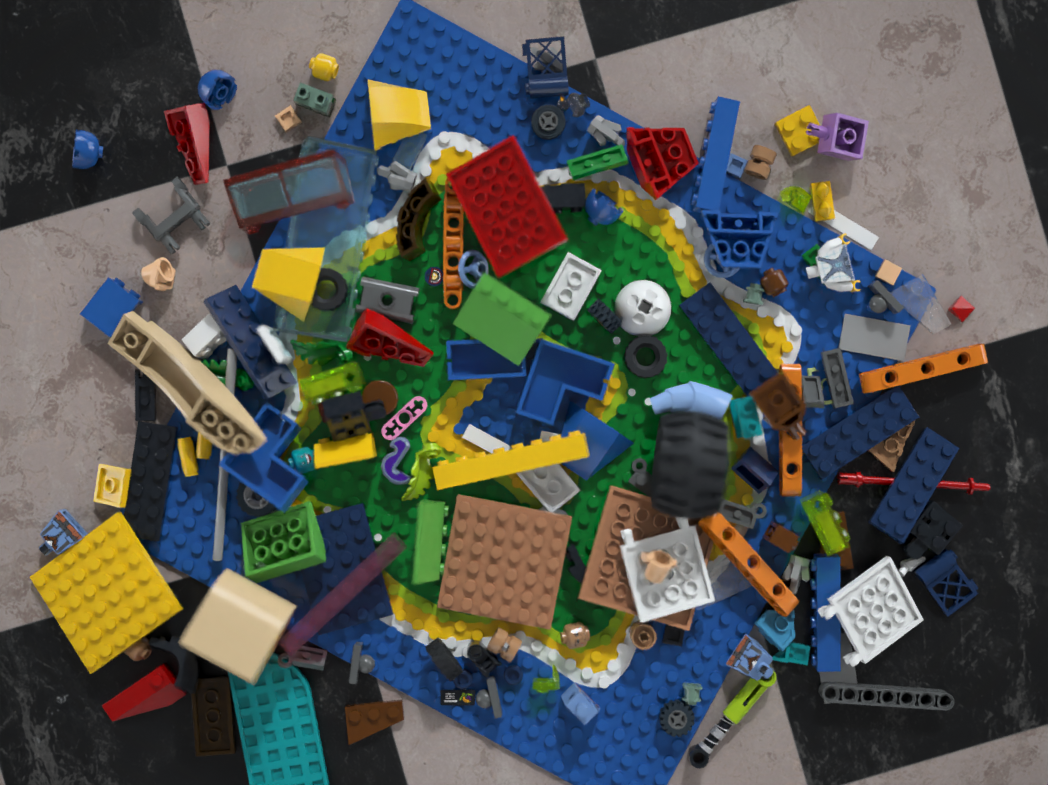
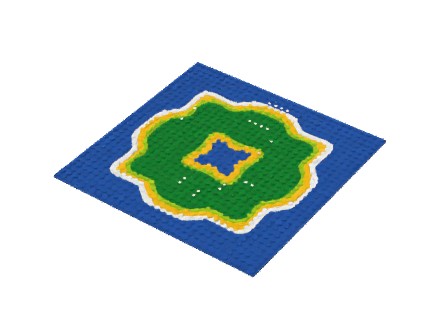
M400 0L264 249L325 248L321 268H331L343 275L349 288L348 297H346L345 303L340 308H336L333 311H322L310 304L305 320L302 322L293 314L252 288L261 257L260 254L241 289V293L261 325L274 328L293 357L294 361L286 365L297 383L266 401L255 384L252 389L242 391L235 387L234 397L245 408L252 419L268 402L300 426L301 431L279 458L289 466L288 459L291 458L293 450L303 447H309L311 450H314V444H318L319 439L330 438V441H333L325 418L322 401L318 404H315L314 401L323 398V400L333 398V395L337 392L345 395L360 391L362 395L364 388L369 383L377 380L387 381L396 388L398 393L396 408L384 418L369 422L372 432L368 434L373 433L377 456L315 468L313 471L301 474L308 483L290 506L310 501L317 516L364 503L394 614L318 635L301 570L256 584L297 606L287 627L291 632L324 650H328V652L350 664L354 644L356 642H363L362 655H370L375 661V667L369 673L370 675L572 785H667L731 668L726 665V662L744 635L750 634L754 623L767 602L766 599L761 596L713 543L706 569L715 601L696 606L690 630H685L682 647L662 643L665 624L649 620L647 622L652 625L656 632V642L649 649L642 650L637 648L629 636V630L634 622L639 621V617L579 599L581 583L575 580L566 567L573 563H569L566 557H564L551 630L438 608L437 604L443 575H440L439 580L418 584L413 583L419 503L422 499L446 501L445 506H449L448 517H444V525H447V536H443L442 543L446 544L445 556H441V563L444 564L458 494L537 510L543 505L517 473L437 490L434 477V479H429L431 487L429 489L423 488L425 491L424 495L419 494L417 499L413 498L412 500L402 501L401 497L407 493L406 490L411 485H409V482L401 485L395 484L383 475L381 469L382 460L387 454L395 450L390 447V443L393 440H387L382 436V427L414 397L420 396L426 399L428 404L426 411L398 436L407 438L411 447L397 469L411 478L413 477L411 469L416 461V453L423 450V446L429 443H436L441 449L438 457L430 459L431 467L437 466V462L448 459L449 463L455 462V458L467 455V459L475 457L474 454L485 451L486 455L491 454L462 438L469 424L509 446L523 443V446L531 445L530 441L540 439L541 431L560 435L570 401L622 434L634 444L588 480L583 479L559 463L581 490L558 510H564L568 516H572L567 545L571 543L575 545L584 565L587 567L609 486L612 485L647 496L628 482L634 473L632 462L637 458L644 459L647 463L646 471L652 475L660 417L675 413L668 411L655 415L650 398L665 392L668 388L687 384L689 381L732 395L731 400L746 397L679 307L681 303L710 282L778 373L780 364H801L802 376H808L807 368H816L818 371H813L812 376H820L821 382L826 378L820 352L839 348L845 314L911 325L908 337L909 342L936 289L904 270H901L892 286L876 278L875 275L884 259L851 241L846 245L854 280H860L859 283L855 284L856 289H861L859 292H839L824 286L818 277L808 279L806 268L809 266L801 255L815 244H818L821 248L827 241L840 235L727 173L719 211L722 214L758 215L759 212L778 213V216L775 220L760 269L740 268L737 273L728 278L713 276L704 264V254L709 245L712 244V240L702 213L693 212L694 205H691L693 193L696 194L697 187L694 186L697 175H700L701 168H698V165L655 200L641 188L627 153V127H644L569 87V95L563 96L565 100L561 102L559 101L560 96L530 99V95H526L525 83H529L527 63L412 0ZM532 66V75L541 74L542 71L535 70ZM368 79L427 92L431 129L412 137L402 138L394 144H387L375 151ZM554 105L564 114L566 120L565 128L562 134L555 139L545 140L533 132L531 126L532 115L540 106ZM600 115L606 120L621 125L622 130L617 134L625 140L623 148L628 158V164L572 181L568 173L567 160L617 146L607 140L604 146L599 145L594 136L587 132L592 120ZM512 135L515 136L541 187L543 184L555 186L584 183L586 198L594 188L596 193L601 191L616 202L615 207L617 209L621 207L624 211L610 225L593 224L588 220L589 215L585 209H582L580 213H571L570 210H565L563 214H556L568 241L501 278H498L464 211V253L469 250H476L482 253L487 260L488 275L551 315L536 339L543 338L545 341L614 363L610 379H603V383L608 384L603 400L565 388L553 425L515 412L533 359L526 360V377L448 380L447 362H452V359H447L446 341L477 340L453 324L473 289L463 283L462 304L458 309L452 310L444 303L443 282L439 286H430L425 280V272L430 267H438L443 271L446 174ZM395 161L408 170L417 173L414 187L426 178L434 184L442 199L429 211L423 224L422 241L426 252L412 261L401 257L396 241L398 213L408 198L409 192L391 189L388 178L377 173L378 167L381 165L389 167ZM451 219L448 225L451 228H456L459 225V221ZM568 252L602 270L574 321L540 303ZM474 256L467 258L464 267H469L472 264ZM452 257L448 261V265L451 267H456L459 264V260L456 257ZM710 259L711 266L716 271L723 272L721 265L716 260ZM772 267L774 270L781 269L789 282V285L786 287L787 291L775 297L763 292L761 299L763 305L743 302L747 295L748 289L746 287H750V283L761 285L760 279L764 276V271ZM465 273L466 278L470 282L476 283L473 275ZM362 277L420 288L419 297H414L411 315H415L413 324L395 320L390 321L433 351V356L422 367L401 363L400 360L393 358L384 360L382 356H363L351 350L353 361L347 366L343 363L341 364L337 357L324 366H320L317 361L310 365L307 358L302 361L300 359L301 356L296 355V350H293L290 340L294 339L298 343L302 342L305 345L306 343L316 345L320 341L326 343L340 342L344 348L347 347L357 320L362 315L356 313V304H361L364 286L360 285ZM324 280L318 284L317 293L322 299H330L334 296L336 288L333 282ZM638 280H648L657 283L667 292L671 302L669 321L661 331L651 336L656 337L666 347V353L668 354L667 364H665V368L658 375L650 378H641L633 375L627 369V365L624 362L626 347L638 336L629 334L621 326L611 334L588 312V308L599 299L615 313V300L619 292L627 284ZM873 281H879L903 306V309L896 314H893L888 308L882 313L872 311L869 301L875 294L867 286ZM385 295L383 297V303L386 306L392 304V297L390 295ZM454 295L448 298V304L451 306H455L459 301L458 297ZM226 340L213 351L211 356L204 360L210 364L211 359H213L220 365L222 360L227 361L228 348L232 347ZM648 347L641 348L636 354L637 362L642 366H650L655 360L654 351ZM841 350L854 404L839 408H833L832 404L824 405L823 408H806L802 420V427L806 430V434L802 436V445L879 397L882 390L870 393L862 392L859 379L860 373L897 364L898 360ZM237 357L236 368H241L245 370L244 366ZM887 373V374L885 375V381H886V382H887L888 378L890 377V374H889V373ZM338 374L345 375L347 387L314 398H306L302 394L306 385ZM827 380L823 382L822 392L824 401L831 400ZM416 400L414 402L415 407L410 409V406L406 408L414 417L417 415L414 413L416 409H423L422 400L419 402ZM728 404L721 418L722 421L728 424L729 431L728 471L724 499L749 508L756 503H761L767 509L766 515L763 518L756 519L753 529L733 522L729 523L780 578L795 549L788 553L762 538L771 521L798 535L797 540L800 542L814 516L813 512L817 511L838 470L824 479H820L802 451L801 496H780L779 473L772 484L758 494L731 467L751 446L779 471V430H774L764 421V415L757 406L763 435L748 439L743 437L736 438ZM176 407L167 424L178 427L161 541L139 539L148 554L211 588L226 569H230L252 581L245 577L241 523L258 517L248 515L238 506L236 490L239 487L240 481L229 474L223 560H213L219 478L218 464L220 463L221 449L213 443L210 459L196 458L199 469L198 475L185 477L177 439L191 437L196 454L198 431L186 422L185 416ZM401 413L399 420L401 423L407 424L410 421V416L408 413ZM395 419L392 421L395 425L392 428H386L387 436H394L395 433L393 431L397 427H399V430L403 428L397 424ZM638 462L636 468L642 469L643 464ZM791 463L787 466L786 470L791 474L794 472L795 467ZM255 492V499L261 500L262 497ZM761 507L756 508V514L762 513ZM121 508L119 511L123 514V516L125 508ZM276 508V509H275L274 511H272L271 513H274V512H277V511H280V510H279L278 508ZM723 531V533H722L723 539H725V533H724V531ZM581 622L584 626L588 627L590 640L587 641L584 647L569 649L566 644H562L560 632H563V628L567 624ZM500 627L508 632L509 637L515 636L522 640V644L511 662L501 658L500 653L494 654L502 664L489 673L490 676H495L502 708V717L495 718L492 706L481 708L476 703L477 693L483 689H488L487 677L469 659L467 647L471 641L478 640L487 648L495 631ZM436 638L441 639L457 659L461 668L467 669L472 673L473 681L470 687L460 689L455 686L453 680L450 682L432 661L425 647ZM505 642L503 647L507 649L508 644ZM479 647L471 649V653L475 655L481 652ZM509 665H518L523 671V679L517 685H510L504 679V671ZM574 682L600 707L599 712L586 725L566 707L561 697ZM682 683L701 684L702 690H700L699 694L701 702H697V705H689L695 717L692 730L688 731L686 735L683 734L682 737H674L671 734H667L659 721L660 709L664 707L665 703H669L670 700L675 701V699H678L679 701H684L682 700L684 696ZM475 690V705H441L440 691Z

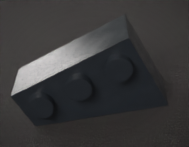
M584 183L555 186L543 184L541 187L555 215L563 214L565 210H570L571 213H580L582 209H585Z

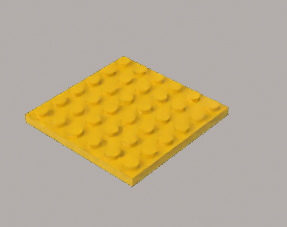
M117 512L87 534L82 540L72 545L30 576L33 584L90 674L96 672L183 609L121 512Z

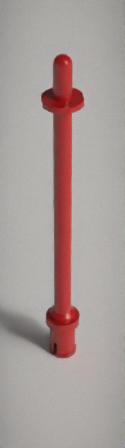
M838 472L837 478H840L837 480L839 485L847 484L854 485L855 487H860L862 484L891 485L894 478L863 476L860 472H855V474ZM969 478L967 482L940 481L936 488L967 490L968 495H972L974 490L989 491L991 487L987 483H974L973 478Z

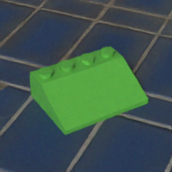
M484 273L453 324L519 366L551 315Z
M422 499L419 503L413 583L415 584L439 580L440 575H444L445 564L441 563V556H445L446 544H442L443 536H447V525H444V517H448L449 506H445L446 501Z
M310 501L289 507L285 513L280 510L241 523L245 577L256 583L326 562L324 541L312 502Z

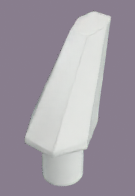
M922 556L920 559L910 558L901 561V568L898 570L900 576L904 577L908 571L912 572L926 558Z

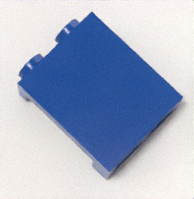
M108 277L80 313V315L110 338L123 315L134 311L138 305L143 303L139 299L141 296L132 289L130 291L124 287L126 284L117 277L115 279Z

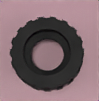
M321 268L310 304L322 311H333L336 308H340L345 303L349 290L343 275L331 268ZM329 280L334 283L336 291L332 298L322 299L318 295L317 286L321 281Z
M649 335L637 337L625 349L624 362L627 365V369L638 377H654L667 364L668 354L666 353V347L656 337ZM643 347H648L655 353V360L650 366H642L637 362L636 354Z
M436 638L425 647L432 661L450 682L463 673V669L457 659L441 639Z

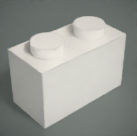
M208 314L182 339L191 353L203 360L211 356L213 351L227 340L211 314Z

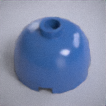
M211 70L205 73L199 81V97L209 108L213 110L223 108L221 105L225 101L229 104L235 96L237 85L234 81L236 80L222 70Z
M76 129L72 166L78 169L91 168L97 163L98 158H102L103 146H99V140L91 132Z
M594 188L586 198L585 211L589 215L588 220L595 225L598 223L610 225L624 211L621 207L617 209L615 207L616 202L601 191L596 193Z

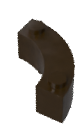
M426 178L409 192L408 198L403 207L401 206L397 217V246L401 257L408 261H412L426 252L422 241L423 224L429 211L442 200L434 184Z

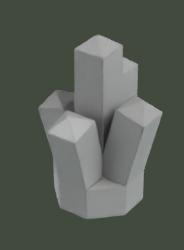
M535 47L530 48V52L536 57L542 51ZM554 47L548 48L555 55L558 53ZM547 51V53L543 52L538 59L547 66L554 56ZM557 59L549 67L554 73L563 71L562 63ZM539 62L534 64L535 70L543 71L545 69Z
M600 115L592 120L587 132L594 136L600 146H604L606 140L613 142L617 146L621 144L625 146V140L617 134L622 130L621 125L606 120Z
M397 161L391 163L389 167L381 165L377 168L378 175L388 178L391 189L407 192L413 189L417 173L408 170Z
M791 555L782 578L784 581H789L791 578L789 590L793 594H797L801 578L805 582L810 580L809 566L811 559Z

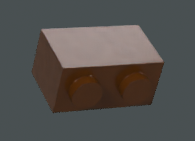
M771 521L762 538L788 553L791 550L793 551L799 542L797 540L798 535Z

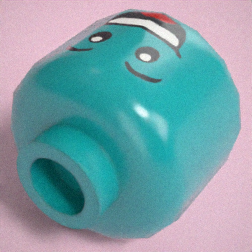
M309 447L293 450L291 458L288 459L289 466L299 474L313 471L315 469L314 450H311Z

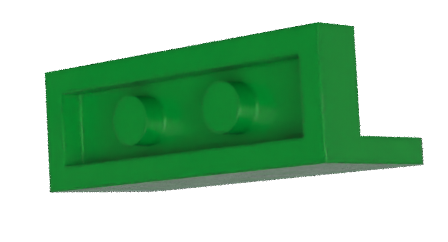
M622 144L567 160L568 173L572 181L628 164V158Z

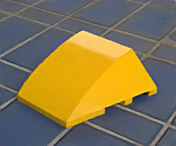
M368 79L375 151L387 144H394L402 138L412 137L431 129L427 92Z
M325 248L263 249L252 288L304 322L321 268Z

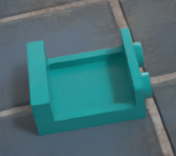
M746 396L730 400L729 408L736 438L743 437L748 439L763 435L757 406L752 397Z

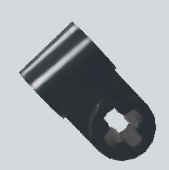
M473 640L468 644L467 654L469 659L485 677L488 678L492 670L502 665L499 659L486 649L482 642ZM479 647L481 652L475 655L471 653V649Z

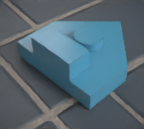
M766 610L754 623L770 644H774L780 651H783L795 638V610L788 617L781 616L775 610Z

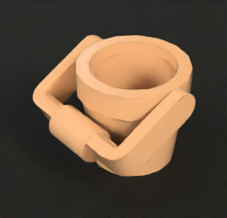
M162 257L143 267L141 275L144 282L150 287H154L155 290L166 291L167 289L171 290L173 287L175 269L166 258Z
M654 550L651 553L642 552L641 560L647 563L645 576L653 583L663 582L672 567L677 565V560L660 550Z

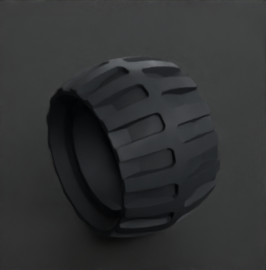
M692 411L675 412L660 417L652 471L651 502L653 508L667 515L684 519L706 518L717 515L720 512L726 487L729 457V431L726 422L705 413Z

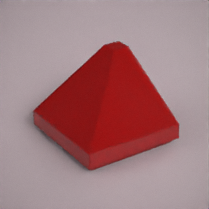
M960 296L948 310L958 320L963 322L975 307L963 296Z

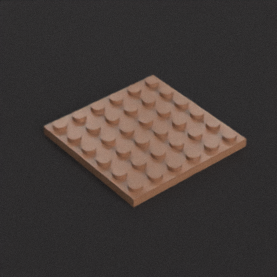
M610 485L578 598L638 616L620 546L625 544L621 531L631 529L635 542L680 529L676 517L662 513L652 507L651 497ZM702 518L688 519L689 526L695 525L707 568L714 542L699 526L698 522ZM696 607L652 620L689 631Z
M458 494L437 607L551 630L572 516Z

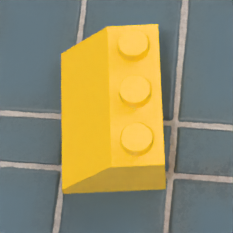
M365 433L335 442L330 441V438L319 439L318 444H314L315 468L377 456L373 433Z

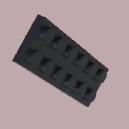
M138 421L127 501L124 510V517L138 539L161 541L178 431L176 426Z

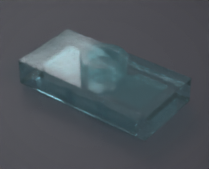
M422 132L412 137H405L393 158V162L397 161L408 170H411L428 135Z

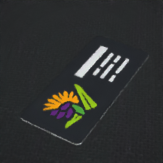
M441 690L440 704L475 705V690Z

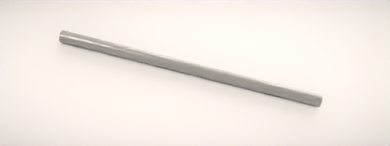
M228 348L225 386L234 395L237 355L232 348ZM220 450V461L227 454V451ZM220 466L213 548L214 561L223 560L229 473Z

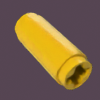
M198 432L196 458L210 459L213 443L200 432Z
M191 437L177 439L183 474L185 477L198 475L199 469L193 440Z

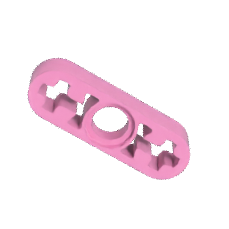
M417 396L410 400L382 427V436L387 440L397 438L426 411L428 406L426 399ZM416 400L418 402L422 400L423 409H416L414 413L417 415L414 417L406 408L410 406V409L415 407L414 402ZM401 413L409 414L410 421L407 424L400 422L399 416ZM395 419L397 424L403 428L399 430V427H397L393 431L395 433L394 436H387L386 428H392L395 425L392 421Z

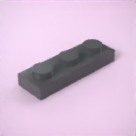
M841 348L820 352L833 408L854 404Z

